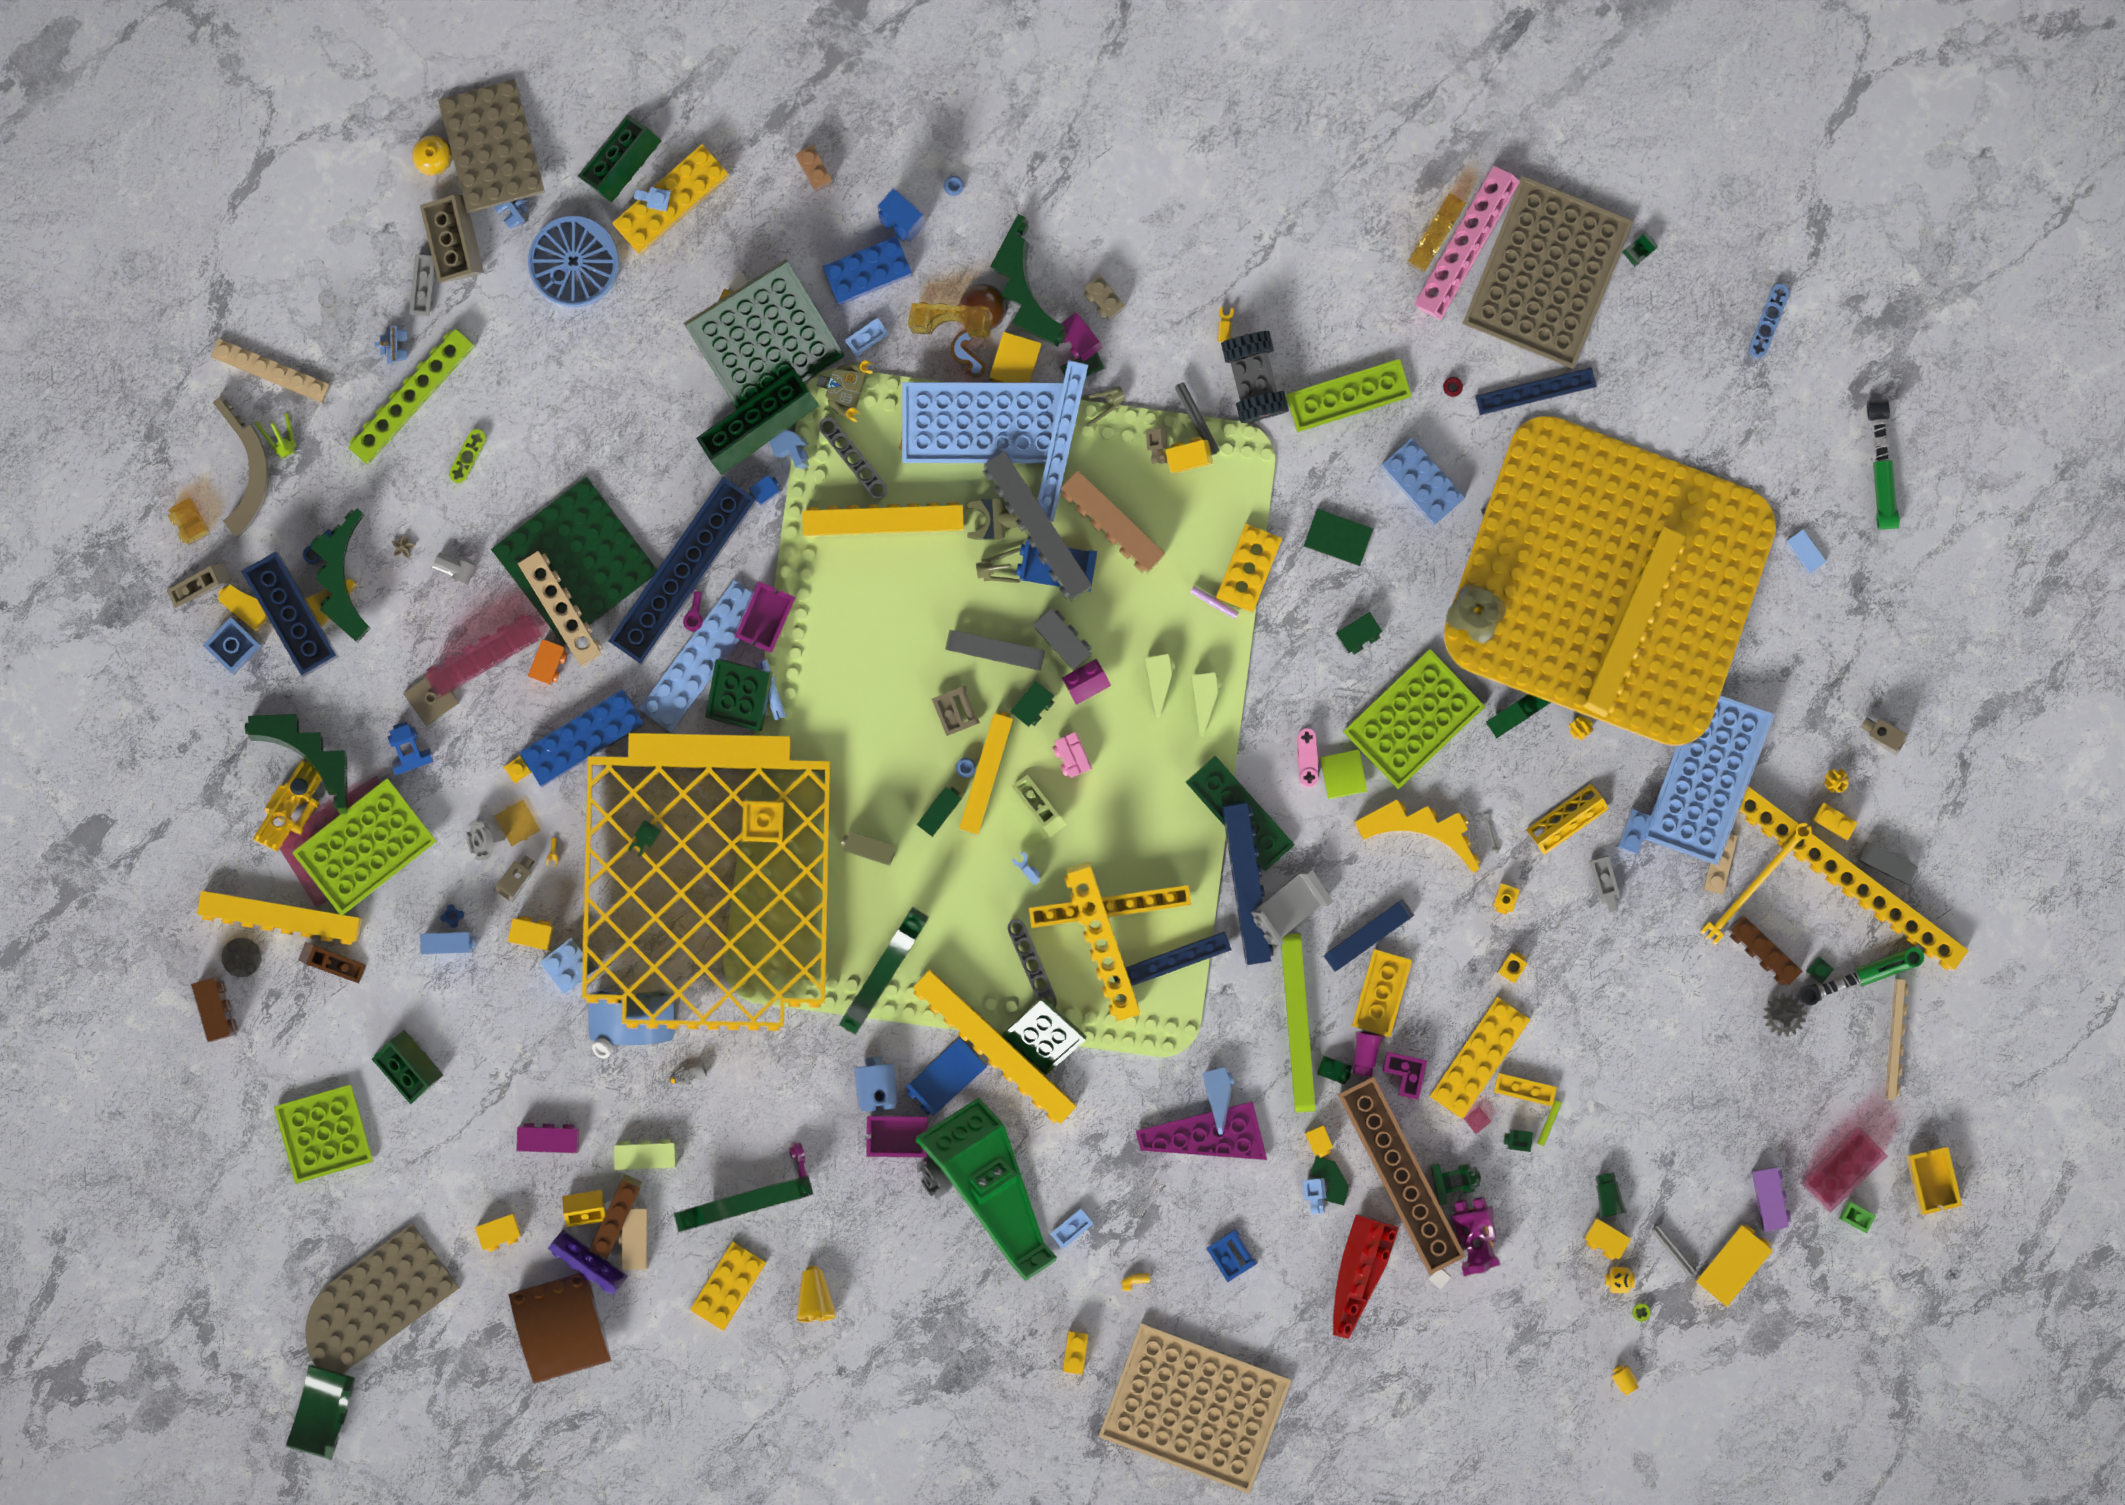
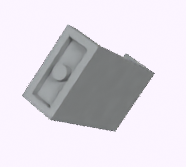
M1302 869L1251 913L1254 916L1255 924L1264 931L1265 939L1270 944L1282 945L1284 943L1281 939L1318 907L1329 906L1334 901L1313 869Z

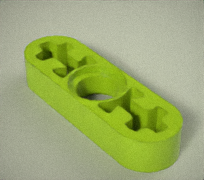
M474 429L468 434L449 471V477L453 482L460 484L467 480L487 440L483 431ZM479 433L481 434L480 438L482 439V441L477 442L474 446L475 448H478L476 452L474 449L467 447V445L469 443L472 446L474 443V439H472V436H477ZM465 451L473 453L472 461H463L462 455ZM459 461L469 466L468 469H462L463 478L455 479L454 471H459L461 465H457Z

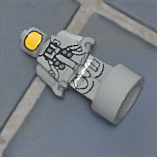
M699 1062L688 1069L682 1066V1068L675 1071V1076L669 1077L668 1082L671 1085L675 1083L690 1085V1080L707 1077L705 1065L703 1062Z

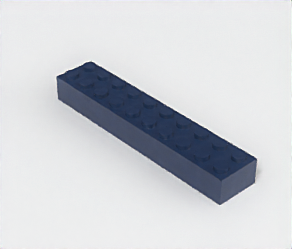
M722 477L608 642L643 665L750 513L757 500L725 477Z

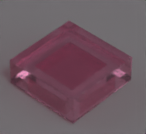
M1479 1106L1463 1118L1475 1134L1491 1123V1120Z

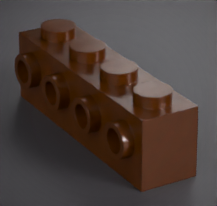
M1741 916L1727 930L1731 933L1729 937L1735 943H1741L1745 947L1744 951L1750 957L1754 958L1755 956L1760 961L1759 965L1766 972L1770 970L1775 975L1773 978L1781 986L1784 984L1789 986L1803 972L1745 916Z

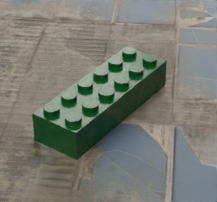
M793 369L696 439L711 463L722 475L820 405L796 370Z

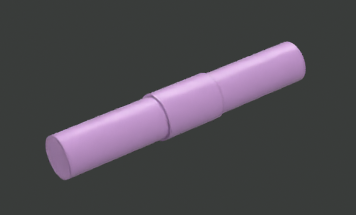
M1195 586L1190 592L1234 619L1239 613Z

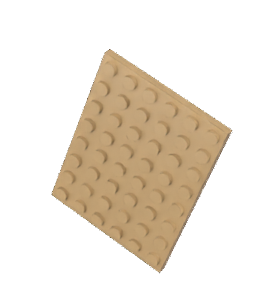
M1140 1323L1098 1437L1250 1494L1292 1380Z

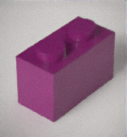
M1077 312L1061 323L1067 329V337L1063 343L1068 342L1072 348L1069 350L1076 359L1080 357L1084 362L1102 348L1100 341Z
M1097 658L1062 677L1076 705L1111 686Z

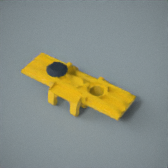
M301 759L288 782L284 786L279 785L264 809L267 816L254 835V841L278 852L290 831L302 834V828L313 810L319 806V802L311 797L322 781V778L310 763ZM308 804L295 824L291 818L293 811L297 805ZM277 818L284 822L282 826H275L274 820Z

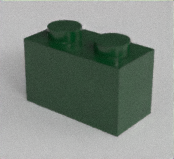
M1368 612L1335 633L1347 654L1352 652L1355 655L1364 649L1363 644L1368 641L1372 644L1381 638L1379 634L1383 631L1372 614Z
M1035 681L1010 713L1028 728L1031 725L1035 727L1042 719L1040 716L1044 709L1048 711L1055 703L1052 700L1055 696Z

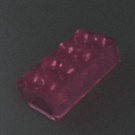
M1856 1126L1799 1183L1827 1212L1831 1213L1888 1155L1860 1127Z

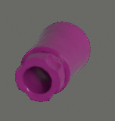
M1356 1031L1353 1062L1355 1064L1354 1074L1362 1076L1373 1075V1067L1376 1065L1383 1035Z

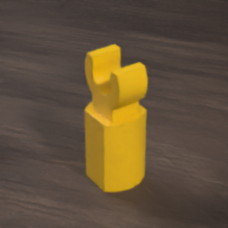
M1223 307L1219 309L1221 321L1218 322L1217 342L1231 339L1232 322H1230V319L1234 314L1233 308L1230 309L1229 315L1223 314Z

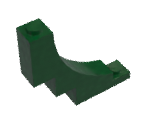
M1018 214L990 267L995 272L1009 278L1001 295L1006 300L1020 306L1012 323L1016 327L1058 347L1060 343L1062 344L1065 341L1067 329L1048 316L1033 295L1027 274L1029 243L1021 238L1029 228V221L1024 216Z
M297 714L248 716V722H245V734H248L251 741L275 743L301 755L318 772L324 782L328 795H337L333 797L334 808H337L339 814H348L347 754L345 750L323 751V736L321 732L299 733V718Z
M914 907L910 909L875 968L841 1019L839 1025L854 1035L857 1034L929 919L927 915Z
M809 1175L707 1202L673 1214L679 1233L814 1194Z

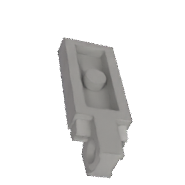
M1609 855L1590 860L1589 864L1599 899H1601L1602 904L1607 903L1609 913L1617 911L1618 908L1615 900L1620 899V893Z

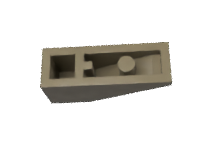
M223 562L203 569L167 589V592L174 607L177 608L232 581V578Z

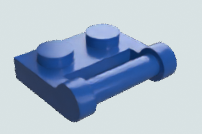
M1237 1229L1206 1248L1227 1282L1258 1263L1255 1258H1252L1238 1236L1240 1233ZM1228 1241H1233L1246 1262L1244 1265L1241 1266L1227 1245Z

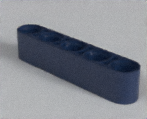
M1402 899L1334 947L1323 957L1333 971L1336 972L1412 918L1414 913L1404 899Z

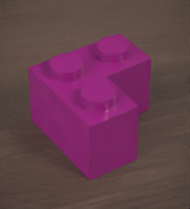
M1386 1052L1382 1071L1402 1075L1398 1095L1419 1100L1427 1060Z

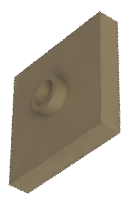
M436 670L403 693L425 726H428L459 704Z

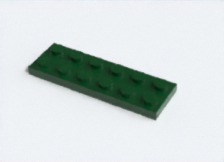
M1215 755L1185 781L1223 825L1222 805L1245 801L1248 803V806L1252 807L1253 817L1250 818L1251 826L1254 825L1256 832L1253 843L1257 845L1259 852L1256 862L1264 871H1267L1295 845Z

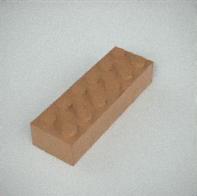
M1078 470L1061 487V497L1069 504L1073 502L1077 506L1076 511L1083 518L1088 516L1092 520L1090 524L1098 532L1102 530L1106 534L1105 539L1110 544L1114 545L1116 543L1120 547L1119 552L1126 559L1131 557L1135 561L1134 566L1141 573L1145 571L1148 574L1164 558L1165 553Z

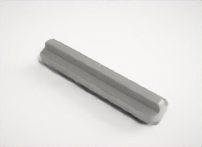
M1659 1224L1652 1229V1233L1684 1272L1689 1276L1696 1271L1695 1266L1664 1228Z

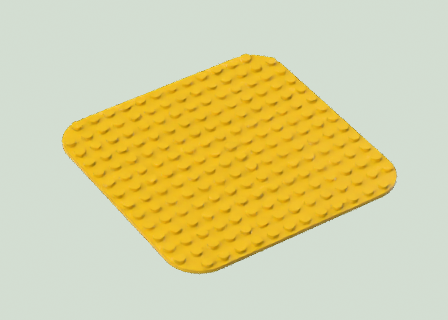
M1541 416L1530 419L1516 430L1510 441L1453 603L1458 600L1459 591L1464 586H1481L1501 599L1506 607L1505 616L1497 623L1493 636L1484 644L1474 641L1469 636L1467 630H1457L1446 622L1444 642L1447 651L1452 659L1467 671L1666 745L1677 746L1693 742L1707 730L1712 721L1775 537L1776 521L1774 513L1761 495L1746 487L1561 418ZM1663 527H1667L1686 536L1683 542L1686 544L1682 555H1677L1678 565L1674 572L1670 571L1668 578L1671 581L1667 589H1663L1660 594L1663 596L1659 607L1655 606L1652 612L1656 615L1652 624H1647L1645 631H1648L1643 643L1639 642L1638 644L1639 654L1636 660H1631L1629 666L1632 667L1628 678L1624 677L1622 684L1625 686L1620 696L1616 695L1614 699L1617 704L1613 713L1609 712L1606 717L1600 716L1583 708L1658 535ZM1475 607L1473 611L1480 615L1482 610Z

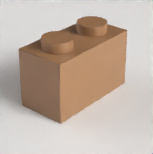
M813 145L795 154L815 192L833 183Z

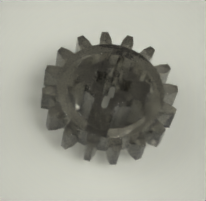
M1781 993L1780 999L1774 995L1773 1002L1767 1001L1769 1008H1763L1767 1015L1762 1016V1018L1768 1020L1764 1025L1771 1026V1033L1777 1030V1036H1781L1782 1032H1784L1785 1037H1789L1790 1031L1795 1035L1796 1028L1802 1030L1800 1023L1806 1022L1802 1015H1806L1807 1012L1801 1010L1805 1005L1798 1004L1799 998L1792 1000V994L1785 998L1784 993ZM1787 1002L1793 1004L1796 1010L1790 1009ZM1779 1003V1008L1777 1009V1011L1772 1013V1010L1775 1007V1005ZM1784 1009L1787 1013H1793V1015L1786 1017V1021H1784V1018L1776 1017V1015L1782 1014ZM1794 1018H1797V1021L1795 1022V1024H1794L1793 1026H1791V1025H1790V1022H1791ZM1773 1020L1779 1021L1782 1028L1776 1026Z

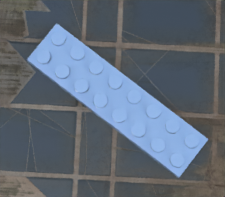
M735 580L732 582L703 621L702 627L694 633L639 709L669 732L672 733L712 679L715 660H726L740 641V639L733 637V634L751 595L749 590Z

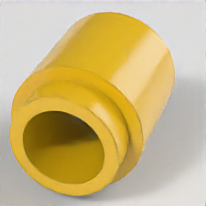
M1620 1364L1612 1370V1379L1619 1390L1624 1392L1625 1395H1629L1639 1388L1638 1381L1628 1365L1623 1366V1364Z

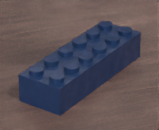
M275 551L241 571L301 676L305 677L339 657L279 552Z

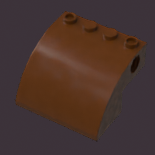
M583 1273L508 1294L519 1341L534 1384L612 1361L605 1329L598 1315L592 1284L585 1278Z

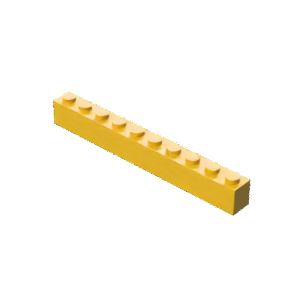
M1663 527L1660 531L1583 708L1603 717H1606L1609 712L1613 713L1617 704L1614 699L1616 695L1620 696L1625 686L1622 684L1624 677L1628 678L1632 667L1629 666L1631 660H1636L1640 651L1637 648L1639 642L1643 643L1648 631H1645L1647 624L1651 625L1656 614L1652 612L1655 606L1659 607L1663 596L1660 594L1663 589H1667L1671 581L1668 576L1670 571L1674 572L1679 561L1676 558L1678 554L1682 555L1686 544L1683 542L1686 536L1667 527Z
M930 968L913 986L915 991L913 993L920 1000L925 999L929 1002L930 1005L928 1007L935 1014L940 1013L945 1017L943 1021L949 1027H956L959 1030L958 1035L964 1041L970 1040L974 1044L972 1048L978 1054L982 1055L984 1053L989 1058L987 1062L995 1069L999 1067L1004 1072L1002 1076L1010 1083L1014 1081L1018 1085V1091L1024 1096L1028 1094L1033 1099V1105L1039 1110L1043 1108L1048 1113L1046 1116L1054 1124L1058 1122L1061 1125L1077 1108V1104L1002 1037L989 1022Z

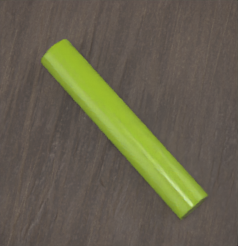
M1554 1101L1537 1144L1545 1145L1562 1105L1561 1102Z

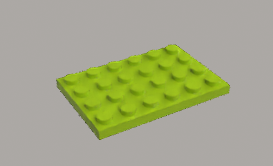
M1429 649L1352 722L1343 733L1399 790L1480 713L1485 706L1438 656Z
M387 778L348 808V814L339 815L292 853L338 913L343 916L438 841Z

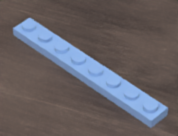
M1068 360L1037 501L1051 522H1054L1088 364Z

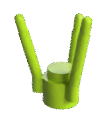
M287 412L285 413L290 441L287 438L282 439L275 423L272 422V429L279 441L275 444L257 421L254 422L258 430L272 446L276 455H280L281 459L295 453L294 447H297Z

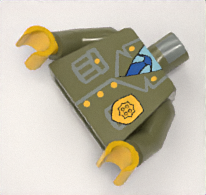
M866 360L840 365L837 370L833 369L831 378L819 375L816 385L827 389L825 397L828 399L830 407L837 414L847 417L853 422H857L853 418L854 414H861L856 408L865 381V373L872 374L873 372L867 369L868 365L873 364V362Z

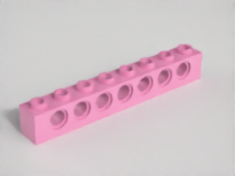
M1493 166L1486 175L1485 182L1477 191L1473 203L1468 207L1465 217L1457 226L1456 232L1451 241L1448 242L1442 257L1437 261L1436 268L1432 275L1428 277L1422 292L1417 296L1415 305L1422 312L1440 320L1443 318L1520 182L1513 174Z

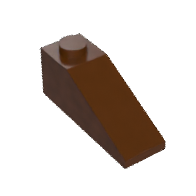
M305 942L298 961L358 984L366 967L363 963Z

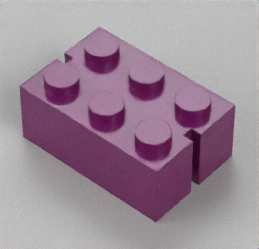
M756 581L733 637L752 644L754 641L753 646L772 653L796 597L780 590H776V593H773L776 588Z
M867 1116V1135H871V1138L866 1139V1157L927 1158V1152L917 1143L916 1139L917 1136L928 1130V1116Z

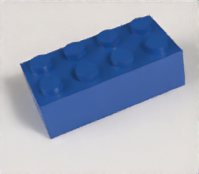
M894 188L877 206L880 222L887 229L892 227L895 230V235L902 242L907 240L910 243L925 226L924 214Z
M897 236L823 266L838 306L912 276L911 269Z

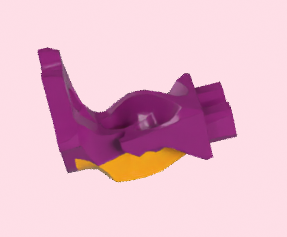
M1485 1197L1472 1200L1474 1209H1468L1467 1200L1456 1201L1455 1213L1451 1216L1456 1227L1459 1244H1464L1468 1252L1467 1261H1464L1461 1266L1463 1277L1486 1273L1492 1267L1501 1265L1500 1260L1493 1251V1242L1497 1241L1493 1207L1487 1205ZM1464 1227H1467V1228H1468V1230H1469V1234H1468V1235L1464 1233V1231H1463V1228H1464ZM1479 1238L1481 1246L1476 1248L1474 1240Z

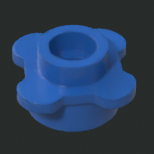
M449 904L447 910L440 916L442 922L449 923L451 928L458 927L459 920L464 918V912L457 910L453 904Z

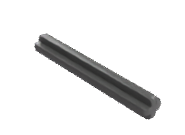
M1182 382L1176 385L1175 390L1201 439L1208 440L1211 455L1219 453L1220 449L1185 383Z

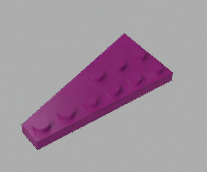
M1253 1101L1228 1107L1223 1134L1220 1135L1213 1112L1136 1131L1140 1151L1267 1160Z

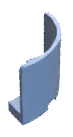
M602 989L588 994L623 995L624 993ZM663 990L636 993V998L652 1015L673 996L672 993ZM627 997V1019L650 1020V1017L633 999ZM598 1000V1003H588L590 1040L596 1041L598 1038H604L615 1045H648L671 1041L674 1037V1029H667V1025H659L658 1029H647L646 1025H638V1028H626V1024H622V1000H619V1004H608L606 1000ZM674 1002L656 1020H674Z

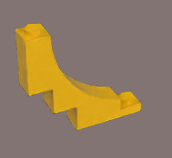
M350 578L346 581L349 595L358 585ZM231 584L228 587L225 585L219 591V598L217 600L253 630L257 631L267 620L268 617L257 598L241 592ZM326 588L306 598L322 627L329 618L320 611L322 608L320 604L327 596L331 598L333 595Z

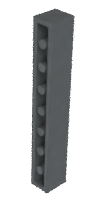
M1004 451L984 464L985 470L983 471L988 481H993L996 486L994 490L999 498L1003 496L1006 501L1005 507L1010 514L1014 513L1017 521L1015 522L1021 531L1025 530L1029 536L1026 538L1032 548L1036 547L1040 553L1037 555L1043 565L1047 564L1050 571L1048 573L1054 582L1058 581L1061 588L1059 590L1065 599L1069 598L1072 601L1090 590L1092 585L1006 452Z

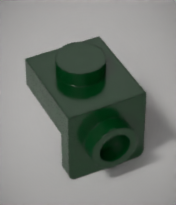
M1645 232L1624 249L1622 253L1636 267L1655 251L1658 246L1654 239Z
M1323 1056L1317 1075L1345 1085L1351 1076L1352 1066Z
M1509 1129V1132L1504 1135L1503 1144L1507 1145L1506 1149L1531 1152L1533 1132Z

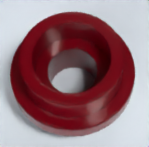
M1449 377L1443 383V391L1449 397H1456L1463 390L1461 380L1456 377ZM1455 384L1456 390L1451 391L1449 385Z

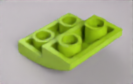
M1359 749L1320 757L1328 799L1367 792Z

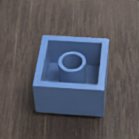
M230 617L203 644L234 675L262 647L233 617Z

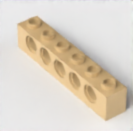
M538 551L518 563L579 665L584 667L603 655L601 653L603 647L598 639L593 640L590 635L593 632L587 622H582L579 617L582 615L577 605L573 606L569 599L572 596L566 587L562 589L560 586L561 578L556 570L552 572L548 565L551 562L546 554L541 555ZM539 569L546 570V577L544 579H537L536 572ZM555 586L557 588L556 595L549 597L546 593L547 588ZM560 603H566L567 611L563 614L557 612V606ZM571 620H576L578 623V627L574 631H570L567 628V624ZM581 637L588 639V645L585 648L578 646V640Z

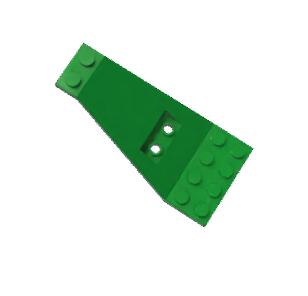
M979 1097L917 1136V1143L943 1170L1005 1258L1025 1281L1056 1261L1057 1256L1043 1241L1005 1125Z

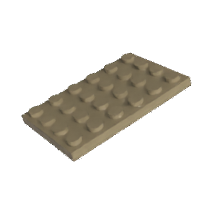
M515 79L438 100L467 213L545 193Z

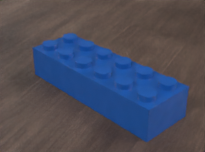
M622 689L522 750L520 754L540 787H544L588 760V756H595L629 735V733L644 726L645 723L625 690Z

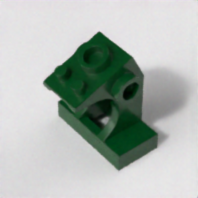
M1439 1163L1431 1165L1439 1205L1448 1204L1446 1193L1463 1190L1464 1194L1475 1192V1188L1480 1186L1481 1175L1477 1171L1476 1166L1470 1167V1164L1459 1165L1458 1170L1441 1173ZM1461 1174L1463 1185L1451 1187L1449 1176Z

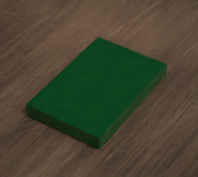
M1316 509L1303 547L1360 567L1374 528Z

